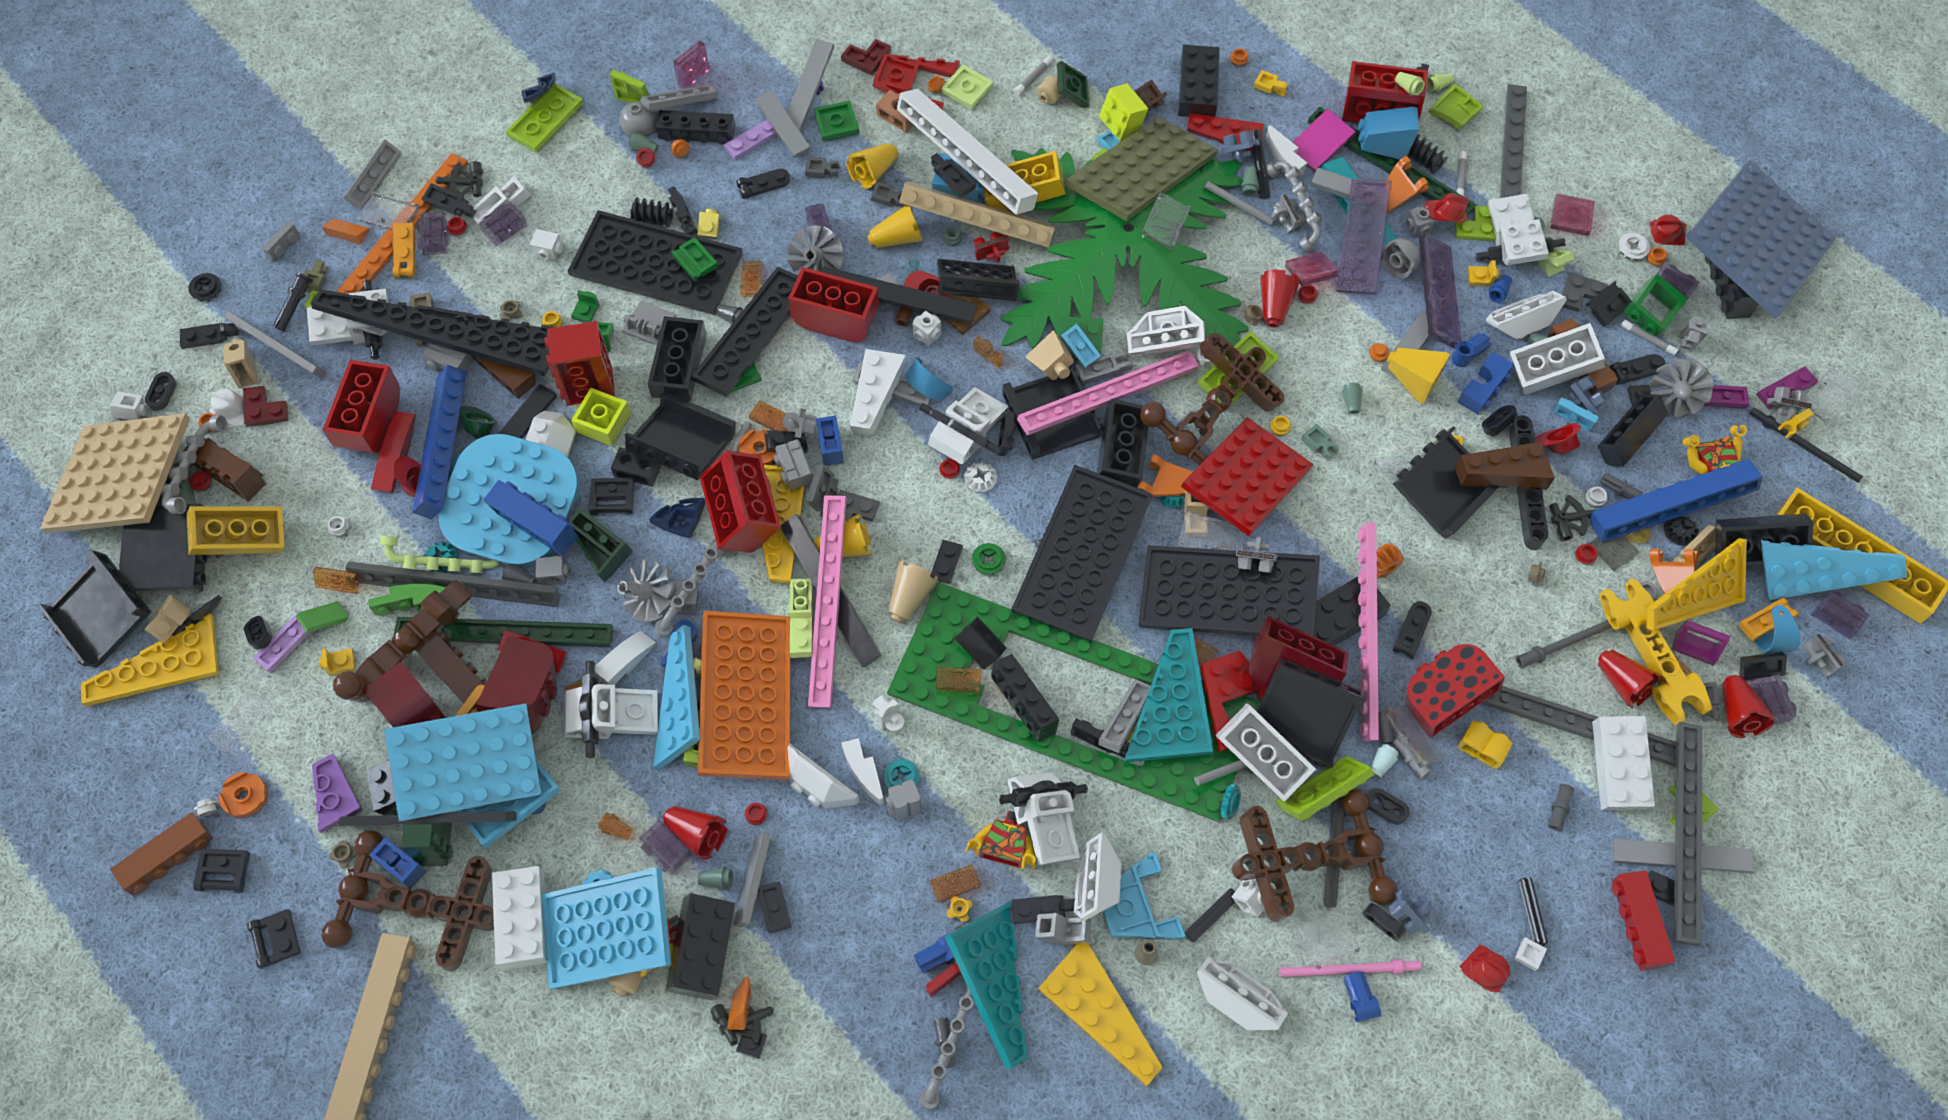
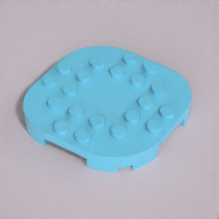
M493 434L479 438L465 448L456 462L446 487L443 509L438 513L441 531L446 539L464 554H472L507 565L515 564L521 568L536 566V558L552 557L556 552L497 515L483 499L498 479L504 483L509 481L518 487L521 493L526 492L534 497L538 504L544 503L557 516L561 514L569 519L575 500L578 501L581 485L579 476L570 460L555 448L505 434Z

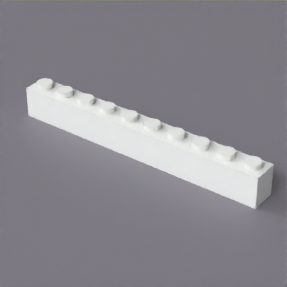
M919 89L900 93L897 110L1013 213L1018 215L1034 210L1038 193Z

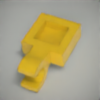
M1261 70L1254 82L1253 88L1269 94L1273 90L1276 94L1285 97L1288 83L1278 81L1279 76Z
M1808 408L1794 416L1791 420L1784 421L1778 427V430H1788L1789 433L1785 437L1787 439L1791 438L1796 433L1797 428L1801 431L1810 424L1808 420L1814 413Z

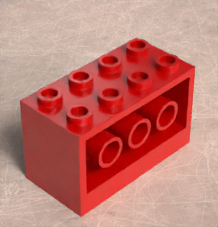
M1352 61L1342 121L1359 123L1361 119H1364L1367 112L1417 107L1419 121L1426 95L1428 70ZM1403 72L1421 77L1425 83L1423 91L1419 95H1410L1395 82L1397 74Z
M593 321L548 328V337H545V346L549 350V355H546L548 367H551L552 377L555 378L562 400L565 399L567 406L581 404L590 388L616 397L612 364L598 322Z
M726 450L700 476L718 549L752 553L781 528L761 455Z

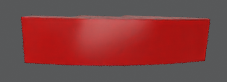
M394 412L380 450L371 489L390 493L394 492L397 479L393 473V465L398 458L405 457V454L408 455L416 418L415 414Z

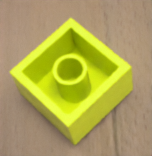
M1127 83L1109 89L1099 117L1119 141H1122L1141 128L1149 108Z
M590 388L571 421L576 433L613 446L629 419L631 412L627 401Z

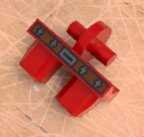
M993 232L990 235L991 240L986 242L983 237L975 238L976 260L979 261L986 258L987 260L993 259L995 263L1000 262V256L1005 255V251L1009 250L1008 235L1003 236L1002 233Z

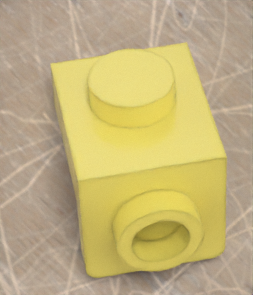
M706 209L705 212H700L698 236L718 237L719 222L722 220V216L717 214V210Z

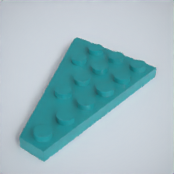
M1192 628L1170 631L1126 753L1125 763L1210 755L1213 753Z
M1011 901L1002 904L944 936L1006 1070L1013 1068L1028 1058L1025 1045V1029L1021 1028L1020 1013L1023 1012L1019 989L1020 977L1016 975L1015 960L1018 957L1016 940L1014 938L1015 927L1014 924H1011L1010 918Z

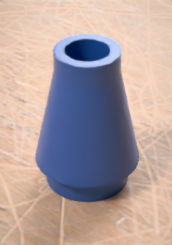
M1503 275L1489 288V298L1494 302L1505 300L1512 283V278L1508 275Z

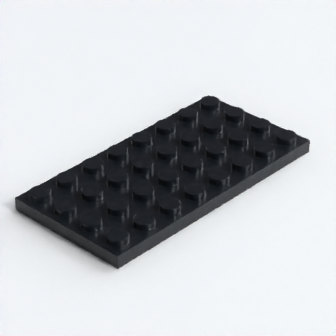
M598 210L568 269L569 276L715 315L743 251L742 248ZM694 237L718 263L716 269L703 277H698L697 281H694L675 260L671 252L678 250L681 245Z
M1074 465L1011 612L1092 643L1153 494Z
M1148 545L1139 628L1168 630L1192 628L1193 631L1257 636L1266 618L1270 616L1314 636L1320 555L1270 553L1276 554L1278 557L1277 562H1274L1271 573L1259 571L1260 560L1252 559L1251 570L1239 569V557L1236 556L1235 550Z

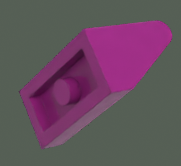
M1686 620L1676 631L1671 650L1714 666L1728 644L1730 636ZM1691 630L1704 636L1710 637L1712 639L1718 640V643L1688 633L1687 631Z

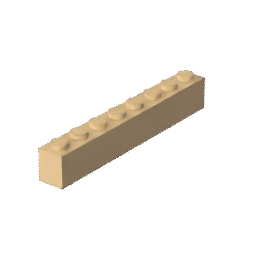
M908 181L904 184L899 202L1046 247L1050 246L1055 225L1019 214L1016 215L1009 211Z
M386 933L381 934L324 1120H366V1113H364L366 1104L372 1100L374 1093L372 1088L374 1078H378L381 1071L379 1061L381 1055L385 1054L388 1047V1040L386 1039L388 1031L394 1027L395 1008L402 1001L401 988L403 983H406L409 978L410 971L408 965L410 959H414L416 954L415 942L409 937Z

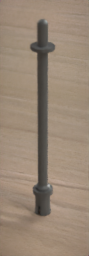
M1606 620L1543 648L1534 646L1531 651L1517 655L1516 663L1521 669L1536 662L1541 663L1545 661L1546 655L1610 629L1612 626Z

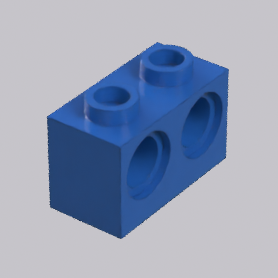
M836 415L816 418L823 464L827 466L844 463Z
M386 837L369 855L409 889L427 872Z

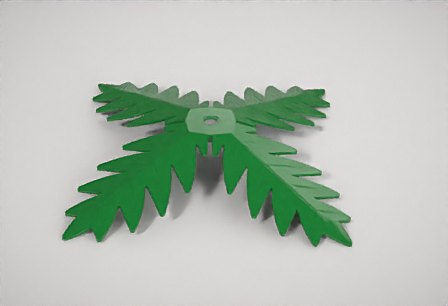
M1040 148L1035 155L1019 150H1011L1016 162L1047 153L1043 148ZM1066 152L1060 159L1064 186L1066 179L1075 173L1074 162L1069 152ZM1214 157L1203 166L1202 172L1196 170L1128 221L1116 216L1065 186L1066 195L1036 202L1034 210L1031 211L1071 207L1050 217L1048 223H1074L1091 220L1085 224V228L1105 227L1086 230L1085 236L1092 238L1072 240L1047 248L1048 253L1070 259L1049 261L1025 268L1026 274L1051 281H1041L1019 287L1017 298L1031 303L1019 306L1001 316V321L1012 324L1002 341V346L1011 345L1027 337L1030 347L1034 349L1043 335L1048 317L1056 334L1062 335L1063 317L1070 316L1071 298L1079 316L1090 318L1094 294L1093 277L1105 304L1110 305L1115 283V256L1122 268L1125 267L1126 250L1130 251L1131 268L1135 267L1139 257H1141L1139 287L1143 307L1147 306L1156 286L1161 280L1159 310L1175 308L1181 303V306H1186L1204 321L1205 338L1212 333H1218L1232 346H1235L1241 340L1238 333L1247 332L1249 327L1237 318L1220 310L1241 306L1242 302L1221 291L1203 287L1227 282V276L1206 268L1184 264L1204 260L1207 258V255L1184 245L1165 242V240L1171 239V234L1153 230L1152 228L1171 231V227L1167 224L1191 229L1205 230L1207 228L1206 224L1186 212L1204 217L1226 219L1227 215L1204 200L1222 204L1232 203L1207 190L1204 186L1207 181L1218 187L1241 186L1243 179L1235 174L1240 169L1242 163H1239L1237 159L1220 163ZM1127 223L1132 224L1134 230L1130 232L1125 231L1123 225Z

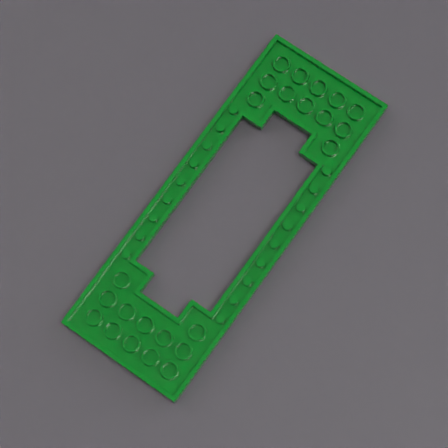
M937 582L890 684L887 695L1216 822L1220 821L1221 801L1223 800L1226 788L1233 784L1237 771L1199 786L1196 785L1194 778L1240 759L1230 749L1219 753L1217 751L1218 743L1212 726L1214 724L1212 714L1209 713V700L1207 693H1205L1203 680L1201 682L1213 753L1210 755L1144 761L1142 767H1139L1056 734L1037 742L1022 721L977 705L985 685L966 678L974 659L954 639L977 616L1003 644L1010 632L1149 685L1152 684L1159 664L1096 640H1092V643L1087 640L1076 638L1066 632L1058 631L1048 625L1012 613L1010 608ZM1244 696L1222 705L1229 720H1231L1246 703L1256 711L1260 702Z

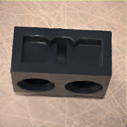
M619 447L612 463L611 471L615 478L633 477L635 483L653 487L661 464Z

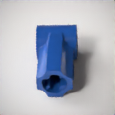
M1478 333L1467 341L1459 342L1451 358L1453 364L1458 367L1467 366L1470 360L1490 348L1489 337L1485 333Z
M944 936L939 938L934 945L914 954L915 960L923 974L944 963L950 964L952 963L951 960L954 959Z
M1364 971L1344 976L1343 979L1351 999L1350 1007L1356 1015L1354 1017L1355 1021L1358 1023L1380 1017V1005L1377 998L1372 996Z

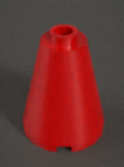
M1285 270L1264 271V275H1260L1263 319L1269 327H1279L1285 321L1300 284V278L1294 273L1290 276L1285 274Z
M1605 650L1598 657L1599 668L1625 704L1631 709L1634 708V703H1637V706L1645 702L1652 695L1655 683L1658 682L1660 684L1662 681V677L1657 672L1615 650Z
M1728 676L1722 683V690L1730 734L1735 738H1747L1744 733H1753L1754 736H1757L1770 729L1774 724L1773 719H1775L1773 713L1742 676Z
M678 806L667 809L663 815L664 826L702 860L710 859L713 849L715 848L718 852L725 841L728 828L725 827L724 823H727V821L720 816Z

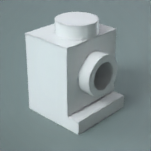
M117 392L110 404L113 419L117 421L119 418L135 420L147 414V405L144 403L143 395Z

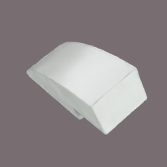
M1270 125L1265 139L1275 162L1286 161L1292 168L1296 166L1302 176L1307 162L1297 155L1298 147Z
M513 177L501 189L496 186L473 207L476 211L473 218L480 226L489 223L522 204L532 194L516 177Z
M642 631L637 632L614 648L595 666V675L603 683L615 685L625 674L628 675L657 643Z
M859 738L842 742L844 756L853 776L870 798L880 806L884 805V798L873 757L864 759Z

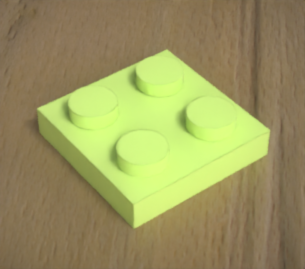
M962 65L943 85L941 93L972 110L993 87V81Z

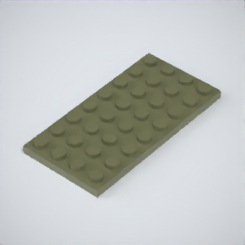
M1157 116L1067 178L1065 186L1123 220L1128 221L1216 157L1218 149Z

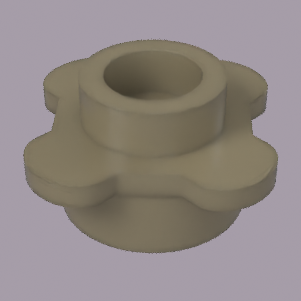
M508 300L501 305L500 309L503 311V319L519 318L522 316L518 301Z
M1248 305L1247 310L1242 312L1246 320L1253 326L1258 325V321L1263 319V311L1257 305Z
M1539 562L1538 565L1532 564L1529 572V581L1535 582V586H1538L1539 581H1543L1545 576L1542 562Z
M340 841L333 847L329 858L332 861L336 860L339 866L344 868L348 866L351 858L355 857L357 853L354 847L348 846L347 841Z

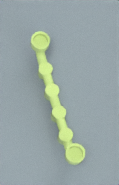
M380 536V545H384V552L387 558L392 562L403 563V568L416 569V564L425 565L427 570H438L439 566L448 567L447 571L461 572V568H470V573H483V569H493L500 564V562L493 560L483 561L399 555L393 551V546H398V537Z

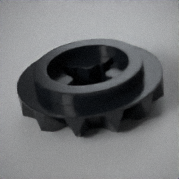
M203 273L191 280L188 290L194 299H198L200 302L203 299L209 301L210 297H216V293L221 291L220 286L222 284L216 275ZM201 284H202L203 286H204V285H205V286H208L209 289H208V290L202 289Z
M1681 516L1664 523L1666 537L1677 545H1688L1698 535L1699 529L1696 527V522H1692L1689 516ZM1680 524L1682 525L1683 529H1686L1684 533L1681 531V529H1677L1680 526Z

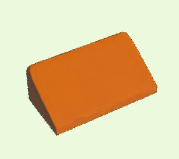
M335 218L322 227L326 235L362 244L370 230L367 227Z
M745 977L733 992L727 1025L729 1030H745L751 998L749 977Z

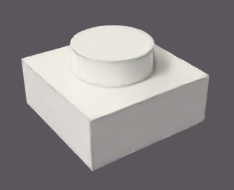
M1525 937L1521 941L1514 960L1536 971L1547 948Z

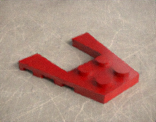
M884 54L874 78L873 87L884 93L891 90L896 94L911 90L919 69L951 78L957 72L960 61L945 62V59L931 61L925 60V57L908 59V56ZM930 99L939 108L943 109L944 102Z
M1240 650L1200 665L1205 693H1207L1209 700V713L1212 714L1214 724L1212 726L1214 736L1230 721L1222 704L1255 692L1261 701L1266 690L1252 680L1249 674L1250 662ZM1217 738L1218 753L1229 749Z

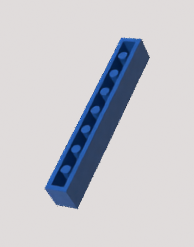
M448 364L439 373L436 380L412 513L431 520L443 509L466 378L465 371Z
M1750 459L1738 461L1732 465L1717 468L1712 472L1696 475L1691 479L1678 481L1673 485L1658 488L1643 495H1637L1632 499L1619 501L1605 508H1598L1592 512L1590 524L1601 542L1604 543L1758 491L1763 476Z

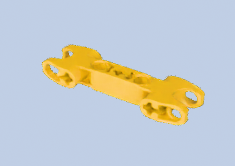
M1634 578L1628 580L1625 584V590L1629 598L1627 601L1619 599L1608 588L1602 590L1599 594L1605 616L1612 628L1618 630L1625 627L1647 667L1662 677L1661 683H1658L1659 686L1652 689L1653 698L1659 709L1675 725L1686 720L1681 705L1682 702L1690 703L1702 715L1709 713L1712 710L1706 687L1700 677L1694 672L1685 675L1659 629H1647V607L1654 602L1651 595ZM1640 629L1644 630L1647 635L1643 634ZM1663 667L1668 669L1669 673L1665 672Z

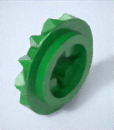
M982 544L972 554V564L976 571H980L984 575H994L996 572L1001 571L1005 565V553L996 544ZM994 555V557L992 558L993 563H984V556H987L989 558Z

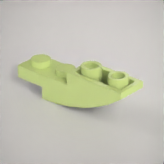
M810 578L791 579L790 658L812 657V581Z

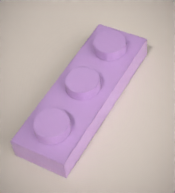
M766 119L724 144V148L737 160L778 134Z
M297 614L271 639L268 647L261 649L253 657L258 664L270 673L310 634L306 633L296 618Z

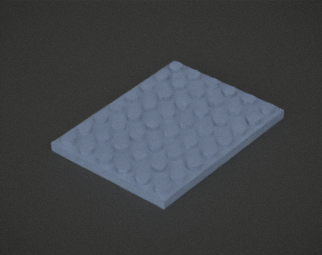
M1750 160L1743 165L1685 236L1775 319L1782 314L1836 239L1830 230L1825 229L1814 216H1811L1804 210L1801 204L1795 202L1785 190H1782L1771 177L1764 174L1759 166L1753 164Z

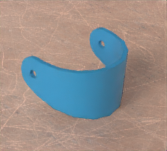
M915 357L905 374L907 382L916 391L928 398L944 400L952 393L953 387L930 373L922 366L923 360Z
M1777 605L1771 612L1774 622V636L1769 632L1755 640L1756 645L1762 652L1795 651L1800 645L1798 626L1790 611L1785 606Z

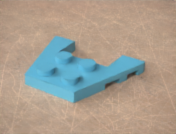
M1155 851L1121 875L1119 903L1103 911L1111 938H1185V933L1178 916L1155 923L1140 879L1162 872Z

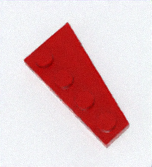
M1190 113L1187 132L1207 139L1217 140L1224 144V136L1236 133L1237 143H1241L1240 132L1259 129L1262 136L1264 123ZM1252 147L1246 148V151L1250 150L1253 153Z

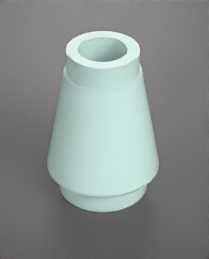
M1386 744L1378 748L1371 766L1375 777L1381 779L1398 760L1397 756L1399 753L1397 750Z

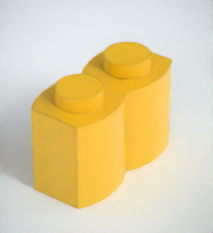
M1472 721L1457 747L1490 767L1498 769L1503 764L1513 743L1505 734L1493 732L1484 722Z

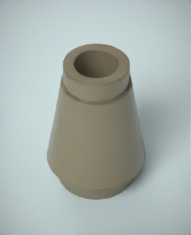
M1146 940L1136 947L1135 957L1139 963L1151 965L1157 960L1158 950L1153 941ZM1145 947H1147L1149 950H1152V951H1151V952L1146 951V950H1145Z

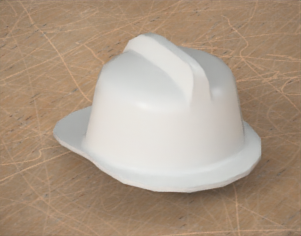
M221 389L216 393L211 392L212 408L210 412L217 416H224L227 423L231 425H242L244 422L243 396L231 389Z

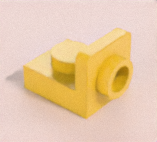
M1490 261L1488 267L1468 266L1469 286H1492L1499 277V268H1496L1495 261Z
M352 648L331 653L327 649H321L322 657L319 658V664L321 669L325 670L329 676L340 674L343 671L356 670L354 650Z

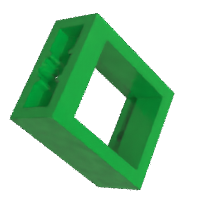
M1657 273L1644 283L1623 313L1645 332L1657 336L1666 330L1687 298ZM1649 293L1670 309L1662 321H1659L1641 305Z

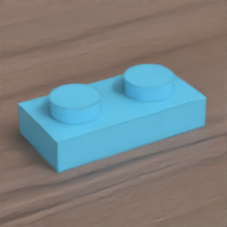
M1075 324L1060 335L1062 341L1083 369L1101 356L1078 324Z
M1562 397L1553 413L1572 423L1580 424L1583 429L1589 432L1599 418L1591 411L1585 410L1575 405L1574 402Z

